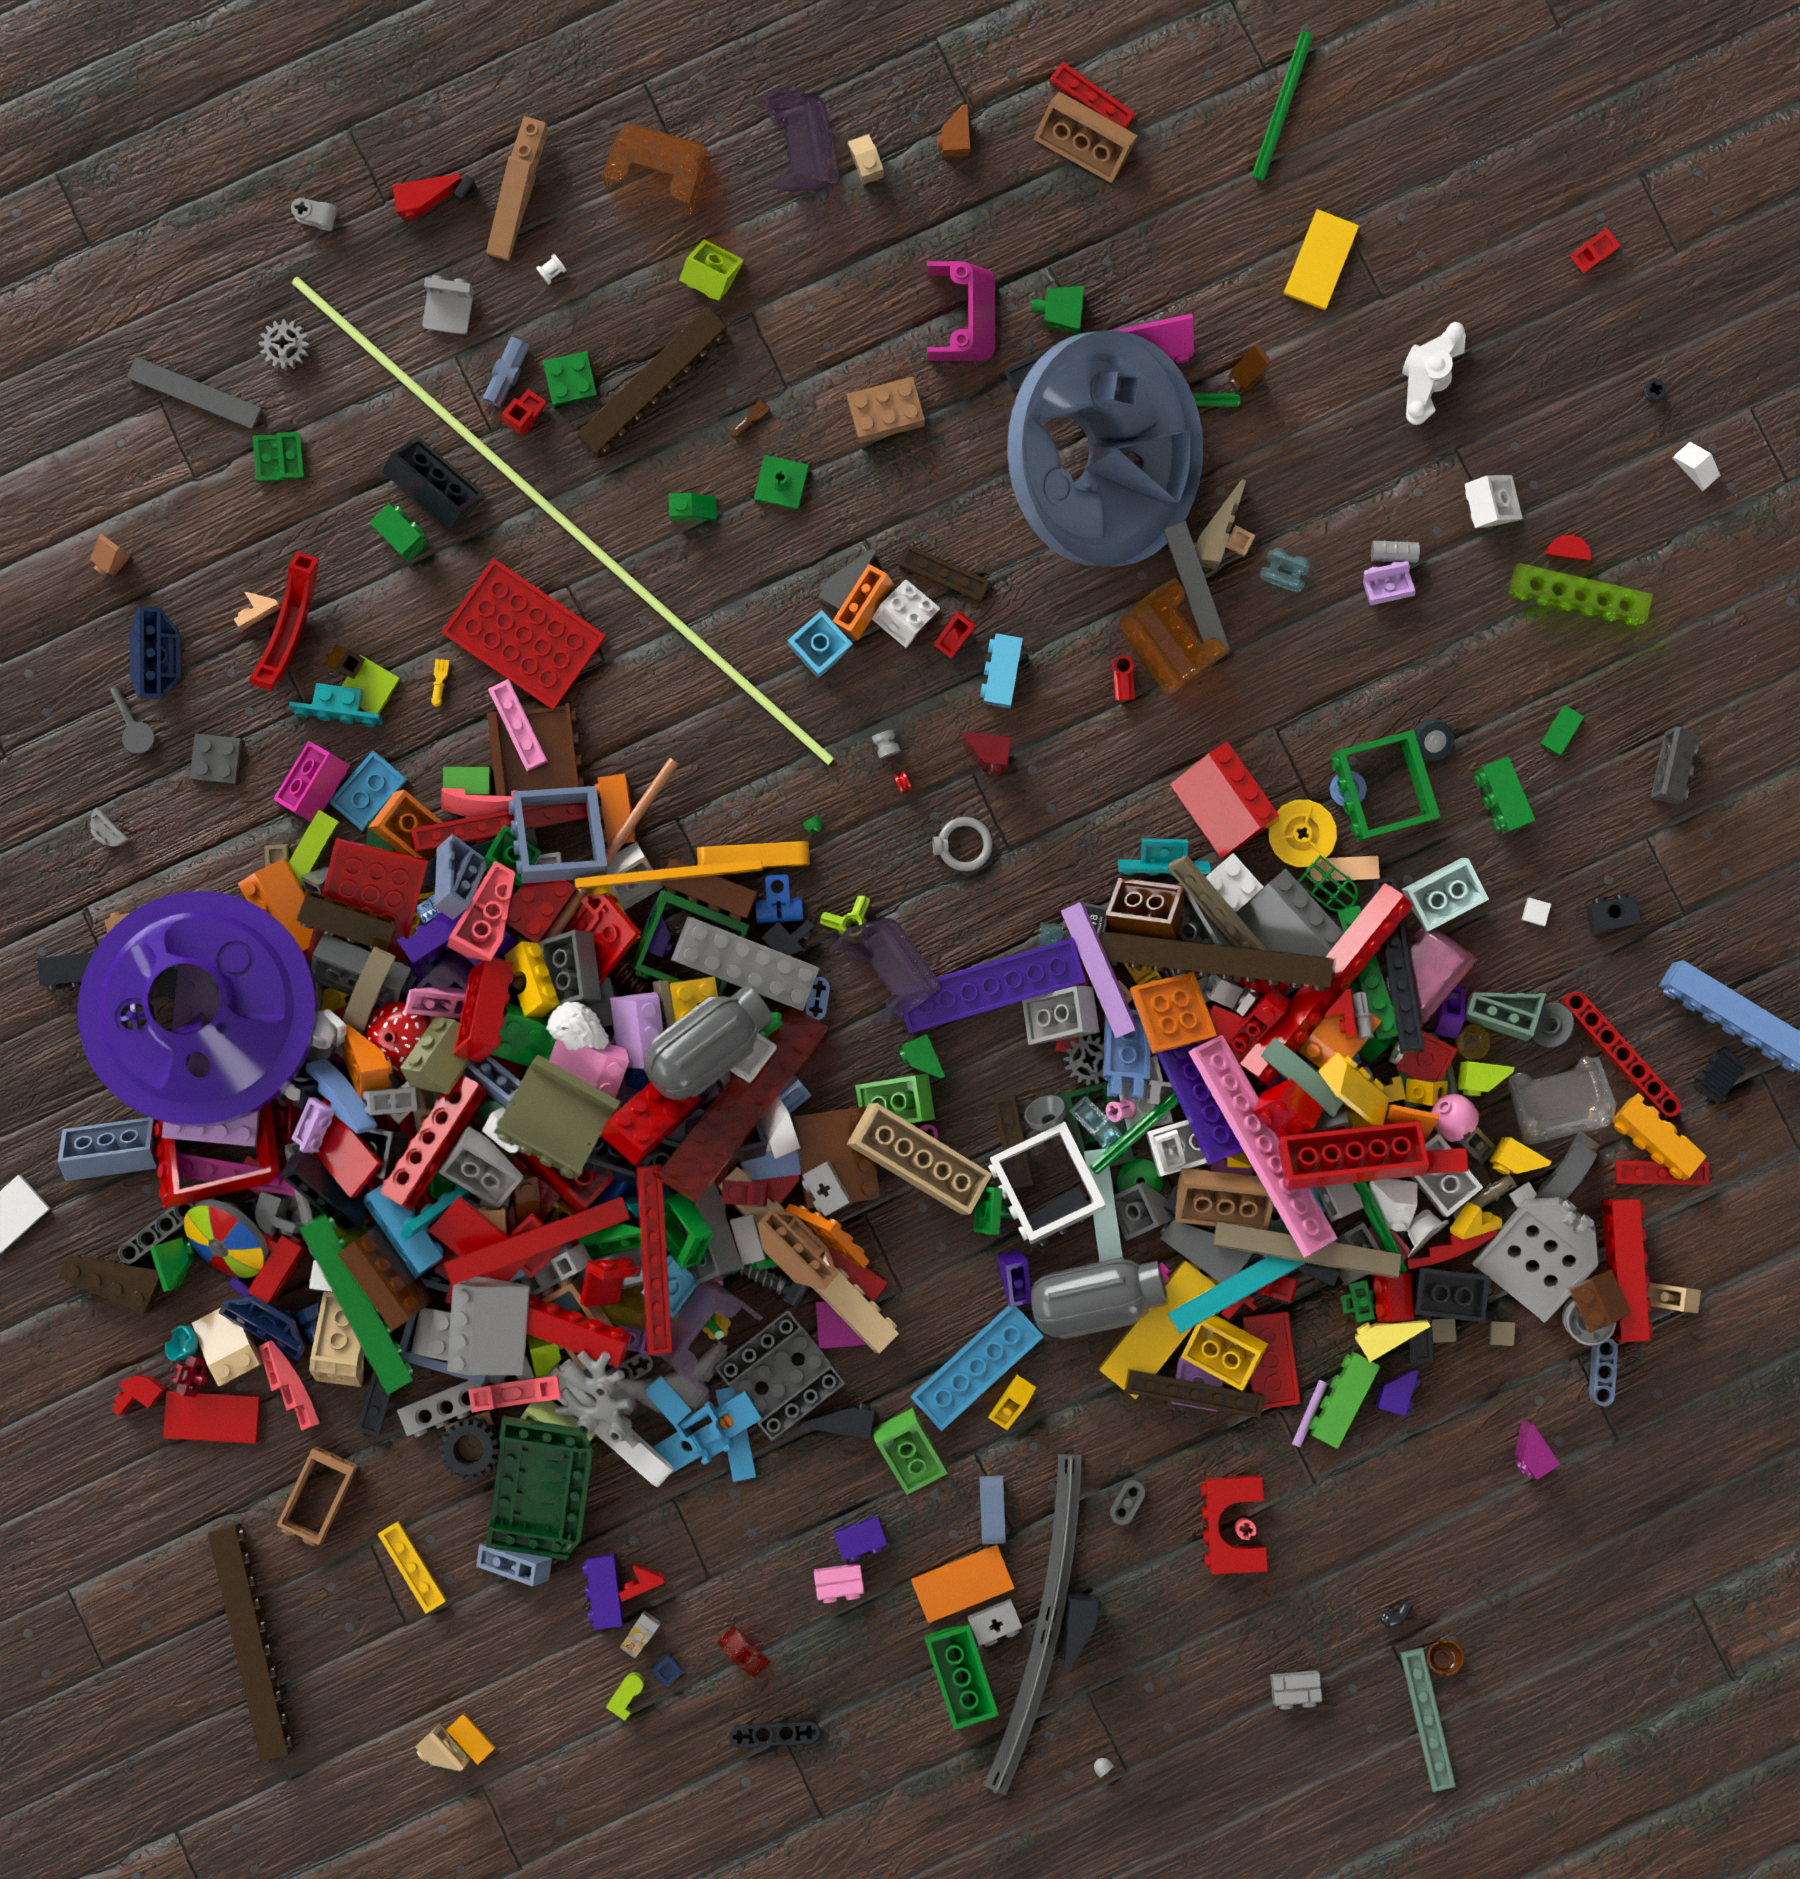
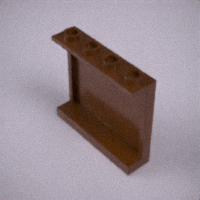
M566 703L565 706H556L554 710L549 707L524 710L548 760L547 763L529 772L526 771L500 714L497 712L487 713L496 796H511V791L585 787L584 777L579 775V767H582L581 753L577 754L576 745H580L579 733L574 731L573 723L577 722L576 709H572L570 703Z

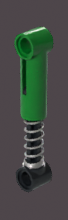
M748 1264L742 1265V1269L732 1273L736 1275L737 1272H740L741 1275H746L748 1279H754L755 1283L760 1282L762 1286L766 1285L770 1290H776L775 1292L780 1294V1299L800 1308L810 1288L807 1285L795 1283L790 1277L787 1279L783 1278L782 1275L777 1276L775 1272H769L768 1268L752 1270V1266L750 1267Z

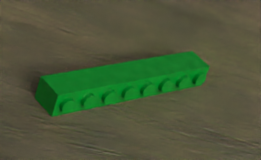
M322 1214L298 1227L384 1391L390 1394L413 1381L410 1374L414 1372L408 1361L403 1362L399 1355L403 1352L397 1340L392 1342L389 1333L392 1332L391 1328L385 1320L381 1321L378 1310L338 1256V1253L346 1248L347 1245L342 1237L338 1239L334 1231L338 1228L332 1217L327 1218L326 1215Z

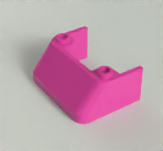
M927 261V276H950L955 284L968 285V329L954 331L950 338V347H927V361L989 360L995 353V277L993 273L963 261Z

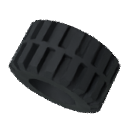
M466 1418L451 1426L446 1434L443 1435L441 1439L442 1444L440 1445V1450H442L440 1457L441 1460L444 1459L445 1468H449L451 1474H457L462 1479L466 1477L474 1479L490 1471L498 1462L500 1435L494 1431L495 1427L492 1424L488 1425L486 1420H478V1418ZM465 1435L476 1436L483 1444V1456L475 1462L465 1460L459 1453L458 1443Z

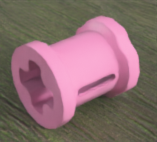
M1128 1098L1122 1099L1120 1103L1116 1101L1110 1102L1106 1106V1116L1111 1122H1118L1122 1118L1131 1119L1135 1116L1136 1105Z

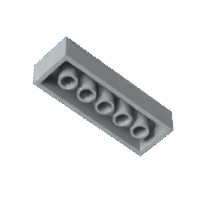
M691 917L686 919L671 958L674 962L738 987L749 986L761 996L801 1011L804 1010L819 971V967Z

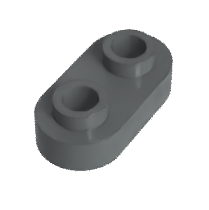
M1129 1480L1122 1486L1110 1508V1516L1115 1523L1125 1525L1133 1519L1145 1497V1489L1139 1481ZM1136 1488L1137 1494L1134 1496L1129 1495V1489ZM1124 1508L1126 1510L1125 1515L1119 1516L1117 1514L1118 1509Z

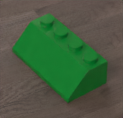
M970 1625L949 1627L925 1635V1642L954 1730L999 1716Z

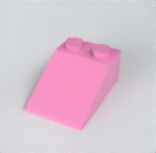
M556 1039L549 1061L616 1098L629 1063L626 1048L608 1044L604 1050H597L594 1047L590 1049L588 1046H585L575 1051L574 1049L568 1050L563 1041Z

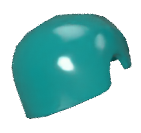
M180 1325L170 1332L173 1338L165 1343V1352L170 1361H186L188 1356L195 1355L198 1348V1337L190 1326Z

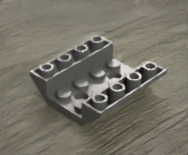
M789 1310L714 1367L737 1395L746 1390L762 1416V1419L757 1423L771 1441L845 1384L825 1354ZM797 1352L802 1353L805 1356L804 1363L802 1365H795L791 1359L793 1354ZM760 1381L766 1382L769 1387L768 1391L765 1394H759L755 1390L756 1383Z

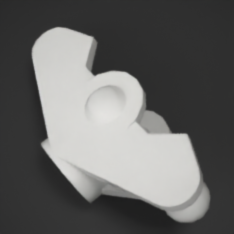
M1459 322L1451 323L1447 330L1436 339L1422 346L1415 344L1407 356L1402 374L1409 377L1406 418L1413 425L1422 424L1435 412V407L1431 400L1433 392L1442 391L1451 383L1452 358L1463 354L1465 351V330Z

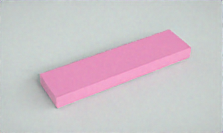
M507 679L489 688V693L526 771L529 772L547 763L548 760L510 680Z

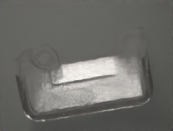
M1599 1057L1580 1059L1573 1071L1531 1080V1077L1524 1073H1517L1508 1080L1520 1133L1525 1144H1534L1576 1134L1580 1131L1585 1132L1602 1128L1613 1121L1616 1102Z

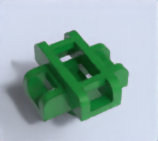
M1367 1280L1349 1283L1350 1293L1340 1295L1343 1313L1354 1312L1356 1322L1375 1319L1373 1308L1376 1307L1373 1293L1375 1294L1374 1288L1369 1289Z

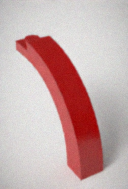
M297 552L290 562L280 614L267 649L250 677L251 685L272 691L276 683L281 682L298 646L309 613L317 578L318 558Z

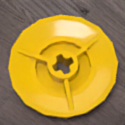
M1294 800L1281 806L1277 811L1280 815L1279 822L1268 828L1269 842L1274 853L1284 863L1295 867H1309L1319 855L1326 858L1332 852L1337 840L1336 824L1331 813L1321 804L1311 800ZM1304 828L1305 830H1307L1305 834L1308 837H1303L1302 839H1299V834L1296 831H1301Z

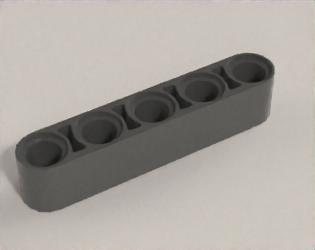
M218 1196L211 1197L209 1200L217 1201ZM195 1201V1202H191V1203H187V1204H189V1205L191 1206V1208H192L193 1205L196 1204V1203L199 1202V1201ZM185 1204L171 1207L126 1241L118 1251L120 1260L125 1263L138 1262L151 1253L150 1247L164 1243L184 1227L185 1215L182 1212V1208ZM166 1218H170L173 1222L171 1230H167L164 1227ZM148 1232H151L155 1239L151 1245L145 1239ZM130 1246L136 1250V1255L133 1259L127 1255V1250Z

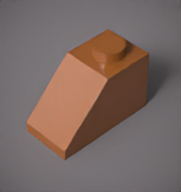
M963 104L942 127L941 136H937L938 150H942L943 157L970 156L968 104Z

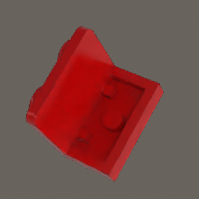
M624 1257L587 1261L580 1304L584 1307L618 1303L621 1297L624 1278L639 1277L641 1267L634 1264L632 1259Z

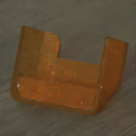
M628 124L612 143L602 178L605 187L610 188L612 181H621L626 177L631 163L673 175L670 185L671 195L676 200L685 202L687 212L692 213L708 163V150L704 145L637 124Z
M1176 577L1153 590L1119 621V629L1161 689L1169 694L1181 689L1229 653L1223 642L1216 637L1209 638L1202 644L1178 612L1176 607L1184 600L1185 591Z

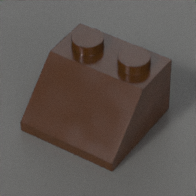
M1611 1269L1568 1288L1589 1333L1609 1326L1631 1313Z

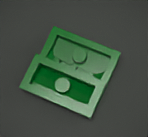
M300 432L255 435L252 437L256 482L283 481L304 477Z

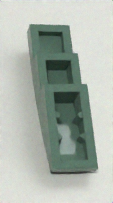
M1274 1038L1261 1053V1058L1274 1067L1287 1080L1291 1078L1331 1117L1344 1103L1335 1095L1320 1074L1278 1039Z

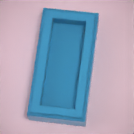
M661 1375L643 1390L673 1426L677 1425L692 1411Z

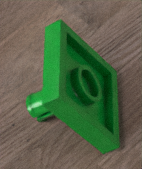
M764 455L754 500L799 510L809 465Z
M985 1186L975 1205L973 1232L999 1235L1000 1218L1013 1219L1011 1213L1005 1212L1006 1210L1009 1211L1008 1207L1012 1206V1204H1001L1003 1188Z

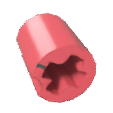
M1241 1517L1235 1521L1234 1530L1241 1539L1249 1540L1250 1536H1255L1256 1527L1249 1518Z

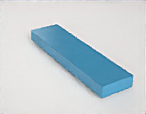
M732 1387L715 1390L718 1406L737 1396ZM746 1428L731 1437L733 1448L727 1451L733 1482L756 1477Z

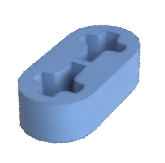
M816 977L813 985H817L818 981H822L823 986H826V990H822L820 998L816 997L817 991L812 986L806 1003V1014L814 1021L823 1019L827 1012L830 985L822 977ZM815 1000H820L819 1008L823 1009V1012L818 1013L817 1017H814L813 1012L809 1009L815 1006Z

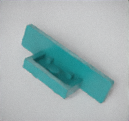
M316 683L312 704L289 703L292 713L298 717H308V715L325 721L333 718L339 719L340 722L352 724L353 721L361 722L364 726L368 727L382 725L383 722L380 714L359 711L363 694L361 689Z
M1142 839L1141 860L1119 859L1118 871L1126 875H1134L1136 873H1146L1148 875L1168 873L1174 876L1167 867L1169 863L1188 855V839ZM1192 861L1203 875L1211 873L1209 861Z

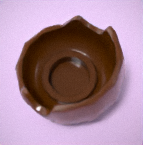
M1452 1640L1437 1641L1428 1650L1427 1662L1430 1669L1437 1675L1451 1676L1457 1673L1463 1666L1464 1653L1462 1648Z

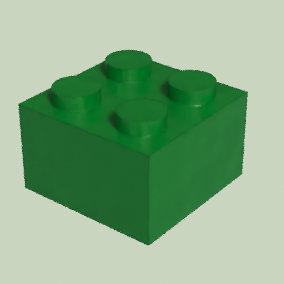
M388 503L369 523L409 563L428 545L424 540L427 535L415 522L408 523L411 519L398 505L393 508Z

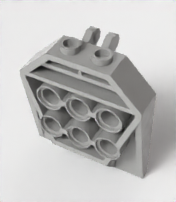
M1560 1197L1525 1199L1497 1232L1498 1234L1490 1240L1474 1259L1472 1265L1490 1276L1494 1282L1545 1323L1570 1296L1568 1288L1583 1282L1598 1266L1596 1226H1594L1595 1223L1589 1216L1579 1214L1574 1204L1569 1200L1563 1201ZM1535 1225L1539 1228V1231L1532 1233L1527 1230V1227ZM1547 1240H1554L1557 1245L1555 1247H1548L1545 1242ZM1517 1245L1521 1250L1515 1253L1510 1251L1509 1247ZM1565 1255H1572L1576 1259L1573 1262H1567L1563 1257ZM1535 1260L1539 1265L1537 1267H1530L1527 1262ZM1547 1275H1554L1557 1280L1549 1282L1545 1277Z

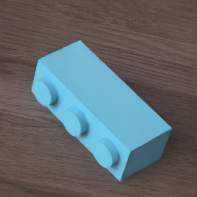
M996 634L995 640L990 639L988 652L992 653L991 662L986 661L984 675H988L987 684H982L980 697L984 698L983 704L1011 708L1023 638Z

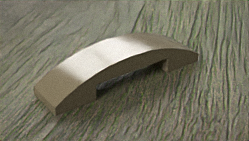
M374 947L369 955L343 1018L345 1025H350L361 1035L365 1033L378 995L396 956L377 947Z

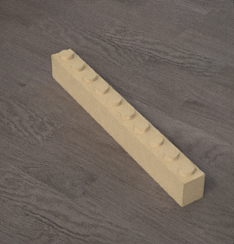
M735 1167L723 1180L748 1182L751 1181L752 1175L744 1167L741 1169ZM723 1180L716 1185L721 1194ZM769 1198L765 1208L733 1205L742 1216L754 1214L758 1232V1222L771 1208L785 1211L777 1201L772 1203ZM839 1267L836 1269L837 1276L825 1290L812 1288L875 1353H880L899 1334L895 1330L897 1326L890 1318H883L879 1313L881 1309L872 1300L868 1302L863 1297L865 1292L857 1284L852 1285L847 1280L849 1277L847 1273Z

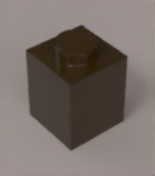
M335 645L325 665L343 676L355 679L365 659L346 647Z

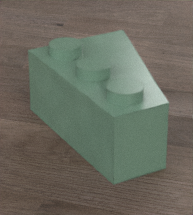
M1474 992L1467 998L1465 1004V1021L1528 1041L1534 1036L1546 993L1503 994Z

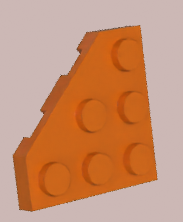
M789 1204L785 1212L795 1214L828 1247L832 1246L849 1262L863 1268L866 1267L869 1260L863 1254L865 1251L852 1242L853 1238L840 1229L842 1226L832 1218L828 1221L818 1212L812 1214L802 1205L797 1207Z

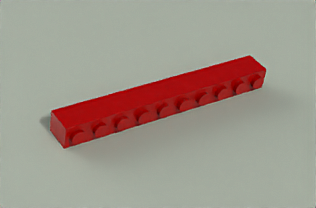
M1386 883L1383 884L1326 956L1336 958L1333 986L1331 988L1327 987V991L1313 990L1312 985H1304L1303 988L1299 989L1291 999L1285 1013L1261 1037L1240 1063L1250 1074L1267 1086L1278 1077V1071L1260 1057L1261 1053L1274 1038L1278 1039L1294 1053L1306 1042L1308 1036L1321 1023L1328 1010L1343 992L1350 987L1353 980L1365 968L1369 960L1378 952L1381 945L1394 932L1397 925L1413 907V904L1404 894Z

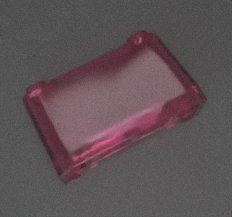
M1423 926L1415 934L1418 937L1416 943L1408 951L1421 1026L1477 961V958L1437 928L1426 931ZM1387 976V977L1384 978V982H1385V986H1386V989H1387V992H1388V995H1389V998H1390V1001H1391V1004H1392L1391 994H1390V988H1389V982H1388V976Z

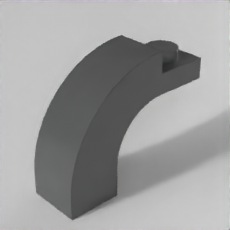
M1580 1131L1575 1136L1560 1165L1541 1184L1535 1198L1560 1197L1565 1201L1593 1164L1597 1156L1596 1151L1599 1144Z

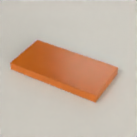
M997 1544L911 1578L928 1623L1014 1589Z

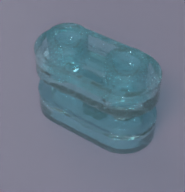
M1280 548L1268 550L1265 560L1270 563V567H1262L1259 578L1291 591L1302 592L1305 582L1299 578L1300 575H1308L1311 565L1308 563V559L1302 556H1295L1294 558L1286 555L1287 552ZM1279 567L1291 571V575L1278 571Z

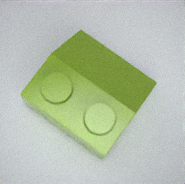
M704 239L686 258L679 280L688 287L705 293L709 298L720 301L728 292L744 260Z
M1469 1061L1460 1062L1457 1089L1462 1090L1463 1095L1481 1096V1092H1489L1512 1074L1514 1067Z

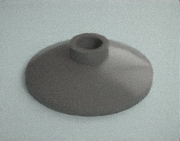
M1559 1003L1543 1005L1534 1036L1532 1037L1533 1040L1547 1048H1554L1564 1044L1574 1030V1018L1571 1011ZM1558 1024L1556 1030L1552 1031L1553 1025Z

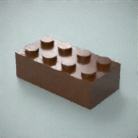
M670 858L666 869L689 867V865ZM715 875L666 880L660 883L665 888L664 891L676 896L684 895L686 900L699 905L701 902L707 904L708 909L718 913L725 911L729 913L730 918L743 922L744 919L750 920L759 897L756 891Z

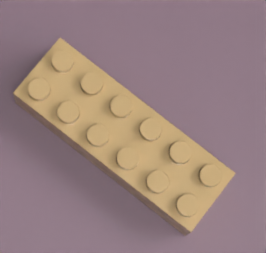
M878 1103L867 1106L847 1143L848 1146L961 1215L971 1214L992 1175Z

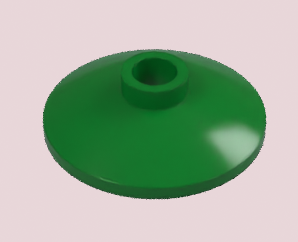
M1138 1158L1125 1163L1119 1170L1117 1175L1119 1192L1137 1185V1178L1142 1177L1145 1180L1144 1184L1160 1194L1163 1186V1177L1158 1176L1153 1162Z

